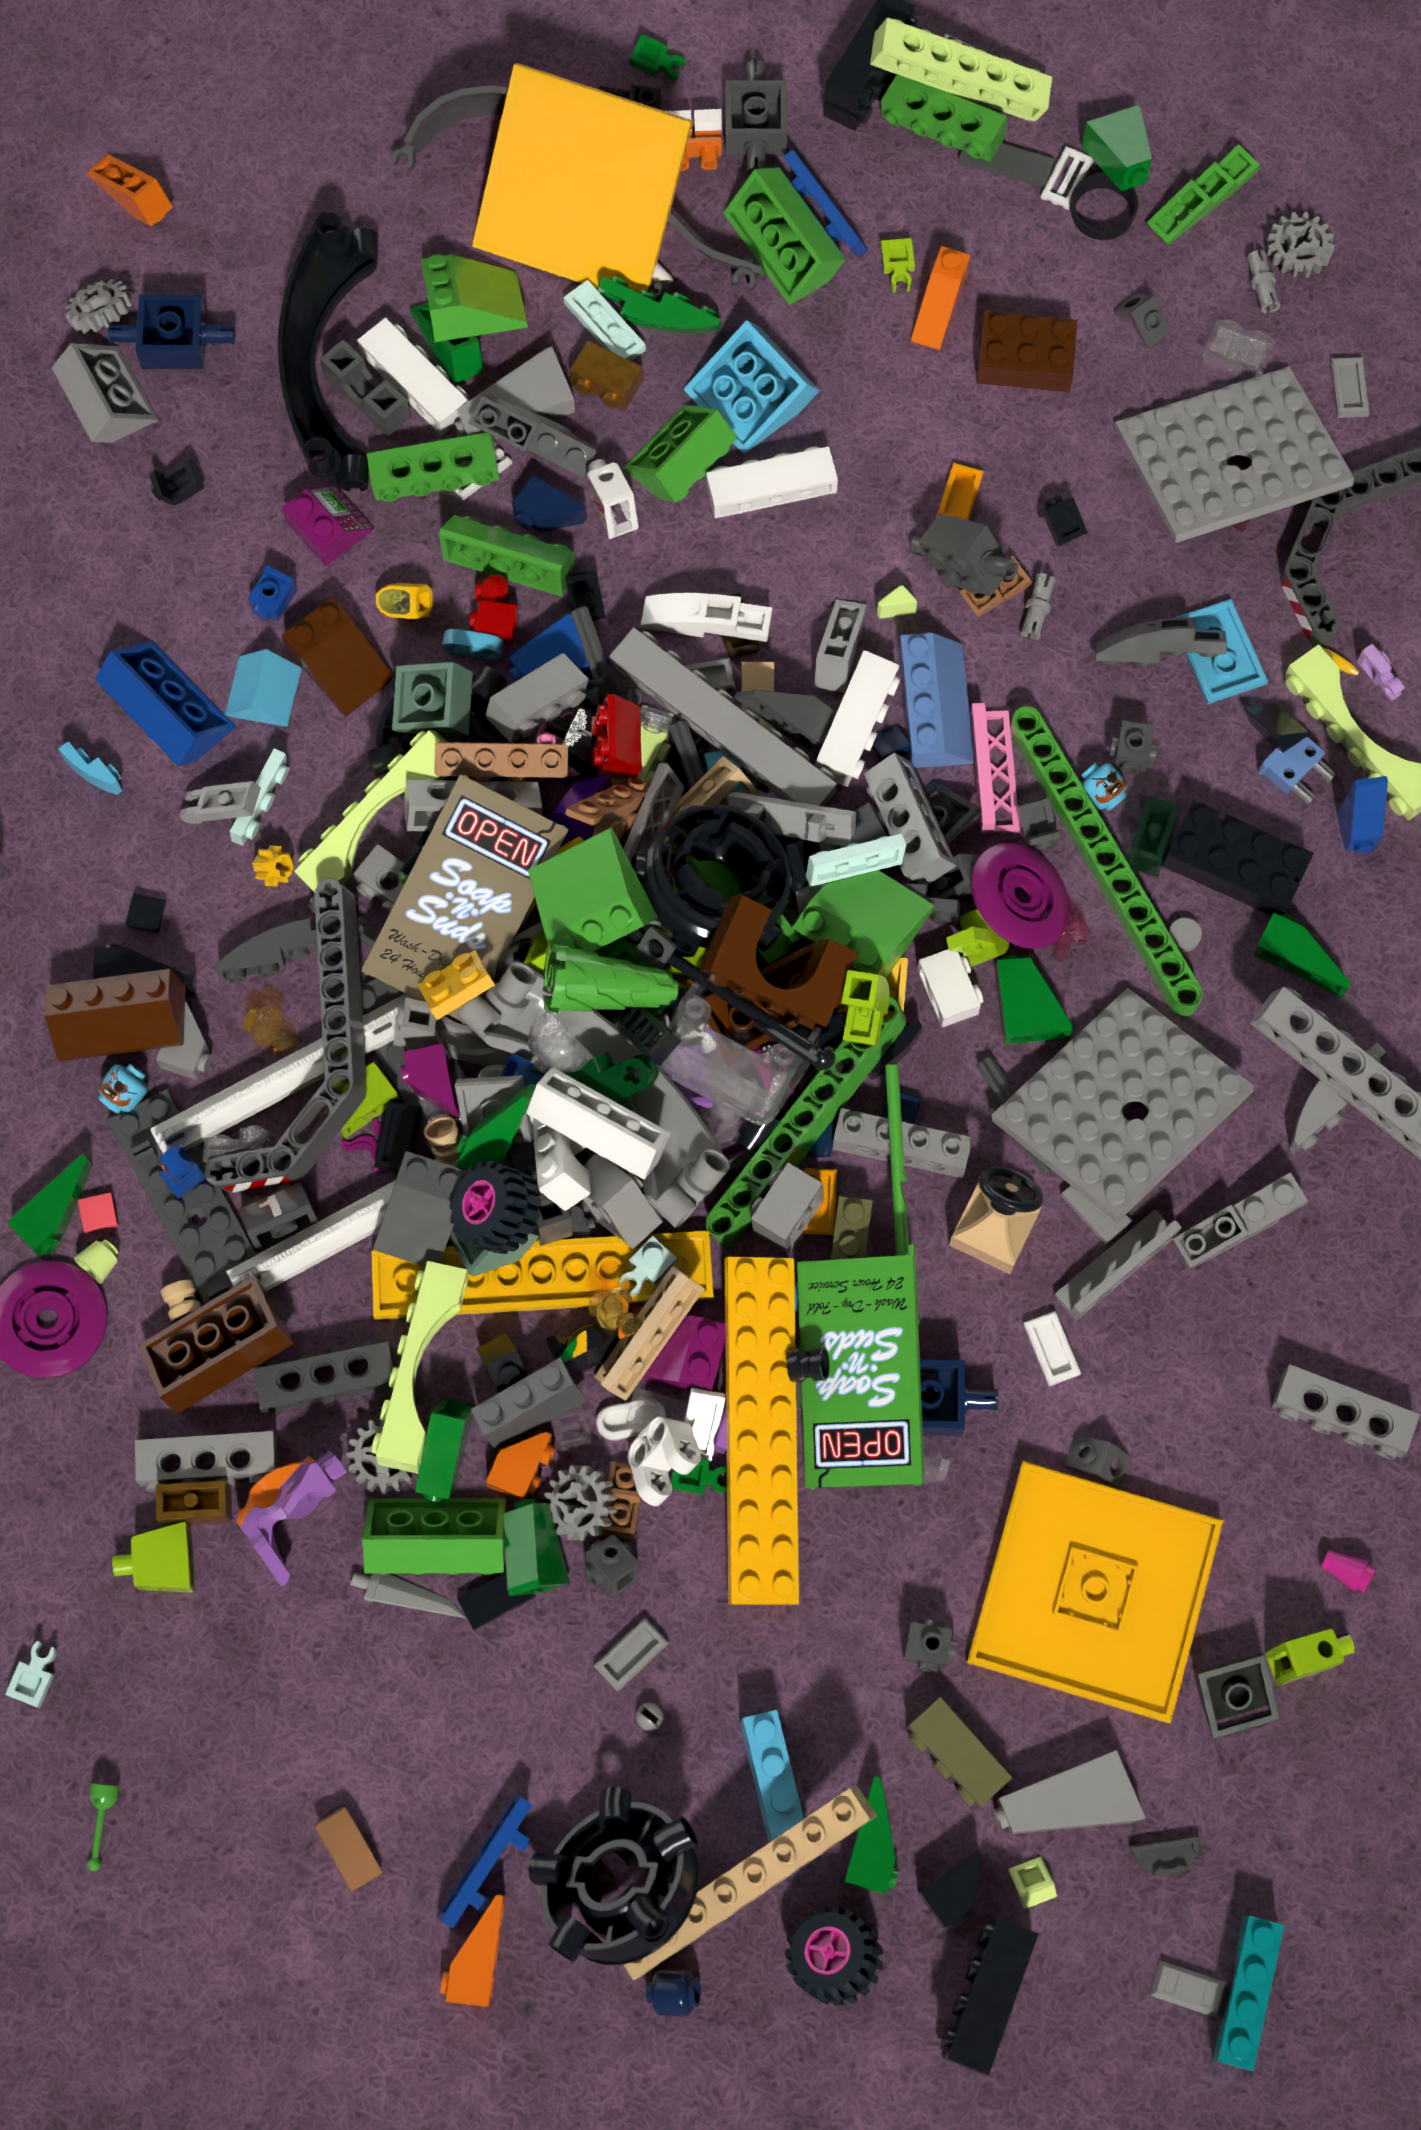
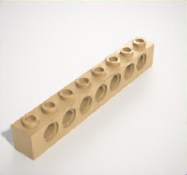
M858 1785L847 1789L698 1891L688 1918L668 1943L643 1959L623 1964L633 1981L666 1961L877 1817Z

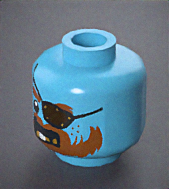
M1094 763L1081 774V777L1084 779L1081 784L1096 810H1103L1105 808L1107 811H1110L1128 795L1125 792L1128 786L1126 779L1111 763H1105L1100 767Z
M131 1063L127 1067L120 1064L113 1065L98 1084V1091L100 1093L98 1099L117 1114L121 1111L130 1112L148 1092V1087L143 1081L146 1075Z

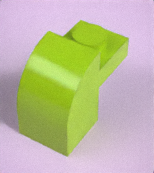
M978 909L962 915L960 919L962 931L946 938L948 949L968 956L970 966H977L1003 955L1009 947V942L989 927Z
M847 970L841 1003L848 1006L842 1040L878 1046L883 1017L888 1015V981L881 975Z

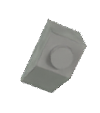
M185 1001L184 1043L182 1046L160 1048L156 1061L161 1069L198 1080L201 1072H207L212 1055L209 1054V1048Z

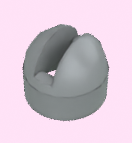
M648 1702L638 1708L636 1722L641 1729L655 1731L663 1723L664 1714L659 1705ZM644 1709H647L658 1718L655 1724L641 1714Z

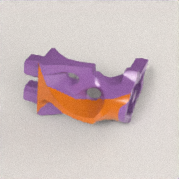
M328 1451L316 1461L308 1456L303 1461L284 1465L267 1473L250 1489L246 1505L232 1515L281 1587L288 1582L290 1573L279 1554L272 1527L278 1520L306 1517L317 1507L323 1497L328 1498L336 1492L332 1482L347 1472L331 1451Z

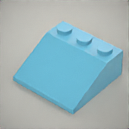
M748 320L743 323L684 388L685 392L699 407L717 409L737 436V439L733 442L734 445L743 454L747 453L799 414L820 391L760 326Z

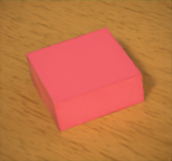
M111 1192L78 1200L85 1234L119 1226Z

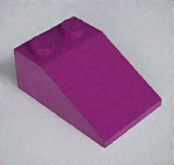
M630 1308L629 1316L631 1322L634 1321L642 1308ZM686 1315L642 1379L690 1392L691 1388L714 1391L725 1350V1324Z

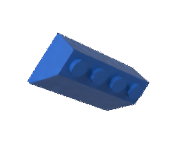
M154 641L110 651L95 678L104 688V691L125 710V713L178 766L197 761L236 728L229 718Z

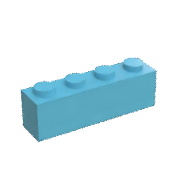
M777 1710L745 1717L740 1721L769 1843L804 1820Z

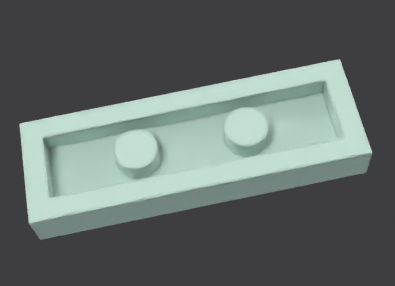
M588 280L563 297L564 304L604 349L630 361L646 351V344Z
M273 749L256 781V784L261 789L253 815L236 818L230 830L233 842L244 846L247 838L252 840L257 834L260 822L257 819L262 810L268 812L275 798V794H272L274 787L277 783L282 785L288 775L289 767L286 766L287 759L285 753Z
M902 834L890 837L883 836L861 844H850L844 848L832 851L818 852L815 855L809 856L806 878L811 887L900 865L903 861L906 842Z

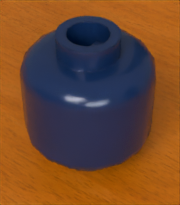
M660 1968L655 1972L652 1981H648L646 1984V2000L648 2003H652L655 2012L660 2016H688L692 2013L693 2008L698 2007L700 2004V1980L698 1977H694L692 1971L688 1968Z

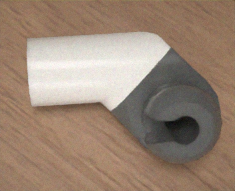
M657 262L653 276V285L649 292L657 297L656 301L660 302L665 292L671 294L673 278Z

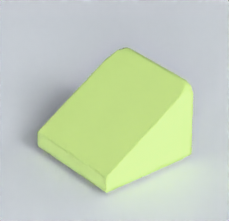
M900 585L878 602L877 616L879 618L916 614L917 601L903 585Z
M1041 1856L1008 1869L1024 1909L1057 1897L1054 1882Z

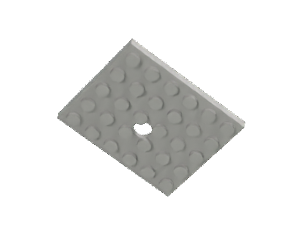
M1290 367L1115 422V429L1119 439L1175 543L1353 486L1354 477ZM1243 455L1248 457L1252 464L1248 469L1240 470L1237 466L1228 465L1227 461L1233 456Z
M1127 988L992 1114V1121L1118 1223L1253 1092L1254 1085ZM1129 1102H1140L1147 1107L1149 1113L1143 1120L1133 1119L1129 1121L1123 1116L1122 1109Z

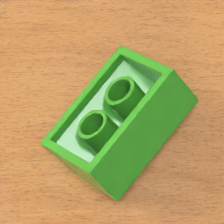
M683 405L622 469L661 500L676 503L687 496L689 488L697 480L706 476V472L710 470L709 467L718 458L728 453L730 445L737 439V436L717 409Z

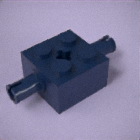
M139 294L136 324L109 323L110 326L108 328L111 330H108L109 343H136L135 351L142 369H204L205 346L208 343L235 344L234 337H236L235 324H207V312L202 295Z
M920 1359L923 1435L962 1436L965 1430V1413H967V1409L998 1410V1389H967L965 1385V1360ZM925 1392H931L932 1398H937L934 1399L933 1404H927L926 1399H923Z

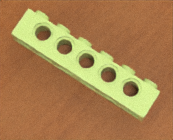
M887 18L875 31L870 61L872 66L1025 120L1037 121L1048 110L1052 76L1043 74L1037 69H1029L1015 64L1012 60L990 55L984 50L965 46L956 40L937 36L928 30L912 27L897 19Z

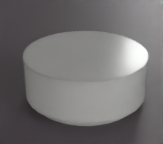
M1190 918L1175 920L1168 931L1179 951L1182 952L1195 949L1202 937V930L1199 924Z

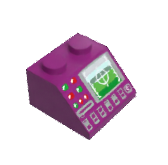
M327 485L305 489L282 507L286 524L324 566H327L374 530V527L339 488Z

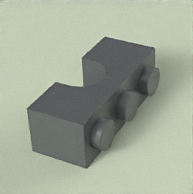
M343 339L320 358L324 378L387 437L410 418L407 399L386 379L380 384L368 371L364 358Z

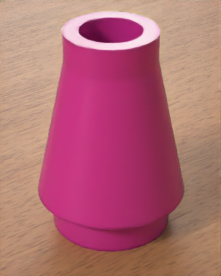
M1332 1550L1328 1551L1321 1566V1569L1328 1571L1354 1592L1359 1590L1363 1593L1366 1592L1376 1571V1567L1369 1565L1370 1561L1336 1553Z

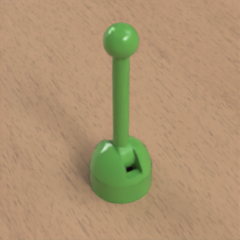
M91 1783L90 1801L98 1809L92 1858L87 1862L88 1869L93 1872L101 1868L99 1852L105 1810L111 1808L117 1801L119 1786Z

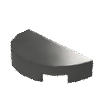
M1200 1835L1129 1847L1134 1860L1143 1870L1155 1876L1172 1877L1185 1872L1194 1863L1200 1850Z

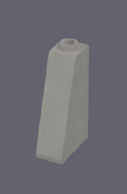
M553 347L544 349L457 409L459 421L455 422L454 425L458 437L486 433L469 424L482 394L520 406L550 420L574 413V397Z
M1117 1750L1003 1796L997 1800L999 1807L994 1809L1001 1829L1008 1827L1010 1834L1135 1823L1145 1818Z

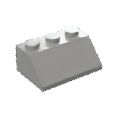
M70 343L52 366L59 384L67 395L92 442L113 443L159 420L118 346Z

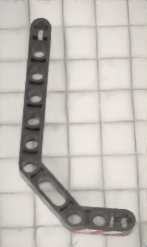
M1421 447L1351 472L1354 477L1353 486L1313 499L1281 576L1282 588L1307 639L1313 646L1316 647L1318 644L1324 648L1331 646L1341 626L1337 612L1315 570L1337 516L1421 486ZM1409 467H1415L1420 472H1414ZM1380 477H1386L1390 479L1391 482H1384L1380 479ZM1351 488H1359L1363 493H1356ZM1322 498H1329V499H1331L1334 503H1333V504L1326 503V502L1323 501ZM1310 525H1319L1324 529V537L1320 547L1315 552H1307L1301 546L1305 531ZM1290 573H1299L1303 579H1296ZM1304 600H1312L1317 606H1309Z
M323 880L318 884L314 895L325 1081L274 1147L218 1156L207 1164L205 1170L207 1181L228 1193L278 1186L302 1180L366 1097L367 1084L356 900L354 894L337 880ZM340 924L339 930L333 934L335 927ZM342 956L340 963L335 966L336 960ZM344 987L343 993L337 997L338 991ZM346 1019L345 1025L339 1029L341 1021ZM348 1050L347 1057L341 1061L342 1054ZM350 1082L348 1091L342 1094L344 1086ZM329 1109L327 1118L311 1139L305 1143V1138L323 1113ZM291 1158L290 1166L284 1170L286 1161ZM260 1164L258 1173L254 1175L255 1167Z

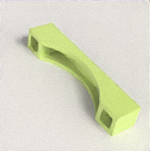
M1318 644L1290 664L1285 674L1287 688L1292 694H1299L1306 701V708L1313 718H1320L1327 726L1326 730L1329 737L1335 743L1341 742L1348 750V758L1354 766H1362L1368 773V778L1387 776V797L1390 799L1389 805L1391 809L1399 816L1404 815L1408 821L1420 813L1421 764L1407 761L1387 752L1361 731L1351 717L1344 702L1340 686V668Z
M428 730L427 733L421 731L410 742L412 748L405 756L402 754L398 755L388 765L387 768L390 771L382 780L380 778L375 779L366 788V797L360 803L355 801L343 812L342 815L345 819L337 827L335 825L330 826L321 835L320 839L323 842L315 850L310 848L299 858L298 862L301 865L294 872L314 892L318 884L323 880L334 879L344 885L352 876L354 857L366 826L384 805L394 797L405 792L406 780H444L447 777L436 776L434 773L435 743L447 742L437 731Z
M427 1261L425 1271L419 1270L415 1283V1290L419 1291L416 1303H410L406 1322L411 1323L408 1335L402 1334L398 1347V1355H402L399 1368H393L390 1377L389 1387L394 1388L391 1400L384 1401L381 1411V1420L385 1421L382 1433H376L372 1446V1453L376 1454L377 1463L380 1466L419 1474L426 1434L415 1408L414 1387L417 1369L423 1353L433 1336L448 1320L461 1311L469 1280L467 1269Z

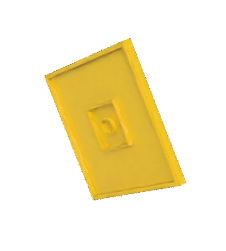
M519 63L514 64L472 247L582 284L588 280L597 289L603 276L609 279L612 276H616L629 284L628 288L637 293L640 290L649 292L693 120Z
M1022 1461L966 1663L1171 1724L1224 1520Z

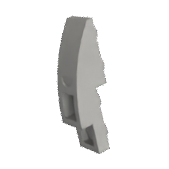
M1378 1043L1368 1050L1378 1056L1380 1060L1386 1053ZM1343 1057V1067L1350 1072L1351 1064ZM1321 1080L1318 1081L1307 1098L1297 1118L1289 1147L1293 1154L1300 1148L1306 1152L1320 1139L1317 1135L1319 1131L1324 1127L1330 1131L1344 1118L1341 1112L1347 1103Z
M1290 1172L1239 1203L1224 1208L1173 1238V1241L1191 1269L1280 1222V1219L1309 1202Z

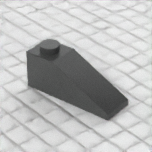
M750 690L736 692L734 697L793 742L804 748L823 746L837 713L827 706V702L823 698L816 695Z
M533 1134L531 1142L513 1143L509 1150V1156L513 1168L531 1176L535 1180L534 1185H537ZM539 1192L537 1197L541 1198V1206L538 1207L540 1217L539 1220H536L534 1226L540 1236L538 1238L540 1246L572 1236V1217L569 1210L564 1211L543 1193Z

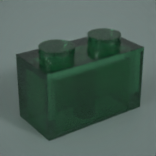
M1152 796L1148 797L1129 851L1128 864L1132 870L1159 878L1179 820V804Z

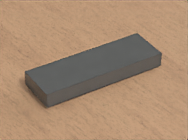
M1001 143L991 162L982 158L975 159L962 149L958 163L1045 188L1055 159Z

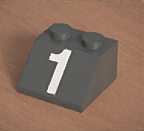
M301 1182L297 1184H283L275 1190L276 1193L265 1198L263 1196L251 1198L244 1203L245 1207L238 1209L247 1234L257 1252L276 1245L318 1222Z

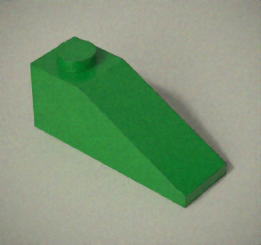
M428 302L410 308V314L441 368L455 383L469 380L473 376L483 373L479 340L475 336L435 342Z
M1273 913L1253 956L1343 998L1351 984L1350 981L1304 926L1299 925L1297 920L1289 915Z
M529 1084L476 1124L470 1135L463 1134L456 1149V1152L461 1154L457 1167L467 1171L470 1167H476L477 1163L482 1161H494L504 1164L529 1107L536 1085Z
M81 1154L7 1221L12 1230L38 1257L44 1253L46 1255L51 1254L62 1242L60 1238L67 1230L92 1169V1164L84 1154Z
M874 1776L867 1801L877 1817L858 1829L843 1883L880 1895H886L887 1888L894 1890L900 1869L894 1867L896 1857L882 1779Z

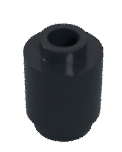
M765 1100L761 1104L754 1102L738 1128L739 1135L736 1138L737 1141L749 1150L757 1152L782 1120V1117L779 1115L780 1109Z

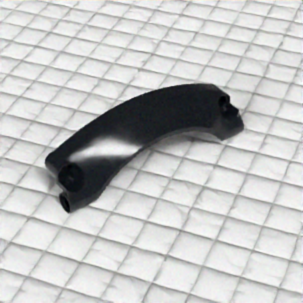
M324 212L316 218L293 265L285 290L278 327L279 374L288 417L309 472L316 477H327L329 486L345 491L360 489L363 492L368 489L369 467L367 454L348 441L329 417L318 391L316 360L322 333L335 308L358 283L375 272L378 265L379 235L376 231L369 228H358L351 233L347 226H343L342 219L338 214ZM328 231H335L334 233L326 234ZM317 455L324 456L320 460L313 459Z

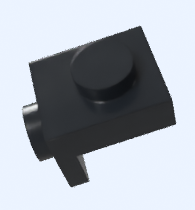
M189 458L165 473L154 469L148 472L152 483L150 488L153 495L158 500L170 505L182 503L205 488L195 461Z

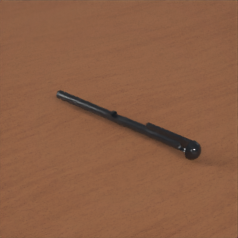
M637 929L626 936L639 944L645 932ZM656 939L650 940L649 949L651 953L661 957L664 952L663 945ZM673 952L667 962L668 964L697 982L703 990H710L725 1002L753 1019L754 1027L815 1066L814 1068L823 1071L833 1066L835 1052L830 1046L824 1050L758 1006L738 996L729 987L723 988L707 980L708 974L699 971L700 968L676 952Z

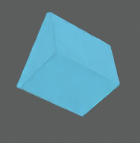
M267 649L239 656L225 715L288 727L302 668Z

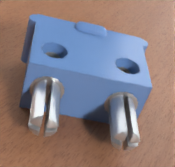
M1306 737L1284 753L1276 748L1263 761L1257 771L1259 775H1265L1286 794L1293 790L1307 804L1315 798V795L1300 781L1312 768L1328 782L1332 781L1336 776V773L1321 760L1325 752L1309 737Z

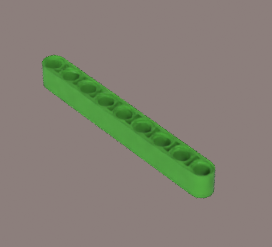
M889 997L888 1012L894 1011L895 1013L889 1020H883L878 1046L869 1045L861 1047L859 1043L843 1040L835 1050L833 1066L818 1072L708 1214L705 1224L707 1231L719 1244L733 1246L742 1239L752 1226L751 1217L753 1215L750 1214V1210L758 1197L765 1198L771 1189L768 1183L778 1168L783 1170L788 1162L795 1167L800 1164L820 1135L840 1112V1109L844 1107L906 1025V1017L894 998ZM854 1064L852 1070L847 1073H841L845 1065ZM834 1090L831 1097L821 1100V1096L825 1091ZM813 1116L811 1123L806 1126H800L801 1121L805 1117ZM792 1142L790 1150L780 1153V1149L785 1143ZM772 1169L769 1177L759 1179L760 1174L764 1170ZM751 1195V1200L748 1204L739 1206V1202L744 1196ZM731 1222L727 1231L718 1233L719 1227L723 1223Z

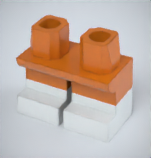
M721 109L694 110L695 138H692L691 129L681 171L689 169V157H701V168L704 170H716L719 156H722ZM691 110L665 111L691 120Z

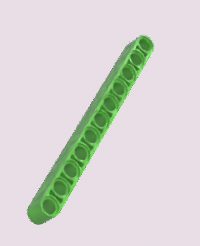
M1025 706L1015 711L1010 726L1012 739L1046 797L1049 798L1053 809L1169 1007L1179 1016L1186 1017L1196 1012L1202 1000L1203 992L1201 986L1040 713L1032 707ZM1021 722H1027L1031 724L1033 728L1030 730H1024L1020 728L1018 724ZM1044 749L1049 755L1041 757L1036 755L1034 750ZM1058 775L1064 779V782L1060 784L1054 783L1049 777ZM1074 802L1080 806V809L1073 811L1068 809L1065 804ZM1090 829L1095 832L1096 836L1087 838L1081 831ZM1106 856L1112 861V864L1103 865L1099 863L1097 857ZM1122 883L1128 888V891L1124 893L1118 892L1113 888V885ZM1139 911L1144 915V919L1135 920L1129 915V912ZM1154 938L1159 941L1161 946L1152 948L1146 944L1145 940ZM1171 966L1176 970L1177 974L1168 976L1162 971L1161 967ZM1181 993L1190 995L1193 1003L1185 1004L1181 1002L1178 995Z

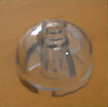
M545 1012L541 1015L529 1031L528 1047L534 1055L530 1061L542 1074H545L551 1068H555L570 1076L578 1072L593 1058L591 1053L550 1012Z

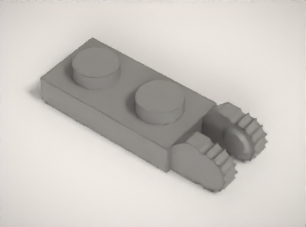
M249 781L203 787V789L188 791L185 801L196 807L182 809L179 818L190 824H200L202 821L252 816L261 787L255 782Z

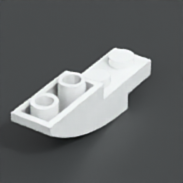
M706 593L651 595L645 598L641 628L703 638L704 632L767 642L772 608L741 603V597Z

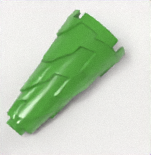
M552 944V949L549 948L545 964L543 987H547L548 992H552V996L543 995L546 1012H594L593 1009L626 1010L625 1007L659 1008L660 1005H669L671 1000H676L678 980H673L672 974L667 973L663 969L629 964L627 960L599 956L597 952L569 948L567 945Z

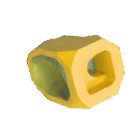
M391 583L385 585L377 592L376 606L380 612L388 617L405 619L428 617L433 607V591L427 584Z

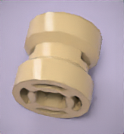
M449 1116L438 1117L432 1120L424 1129V1135L428 1143L433 1146L432 1151L436 1160L444 1164L453 1163L459 1160L461 1156L460 1153L456 1152L462 1136L458 1134L459 1129L455 1120Z
M181 1280L172 1283L160 1291L163 1301L169 1305L168 1315L172 1324L182 1319L183 1315L192 1313L202 1307L201 1303L195 1299L196 1289L192 1280Z

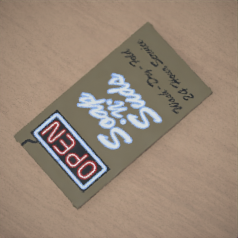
M460 774L361 971L365 975H370L420 1001L426 1002L418 984L423 982V979L429 973L437 970L441 971L451 965L453 960L459 955L476 950L493 980L496 974L498 959L510 947L535 897L528 870L556 856L569 829L565 825H559L469 779L467 775ZM487 990L480 994L482 998L485 996ZM468 1002L448 1013V1015L466 1024L459 1018V1013Z

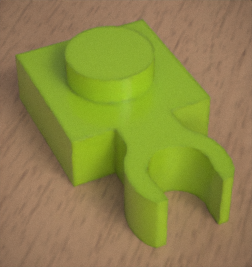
M912 238L882 240L880 248L884 274L893 273L891 277L892 292H896V283L898 281L905 282L907 291H910L912 280L908 272H914L915 270Z

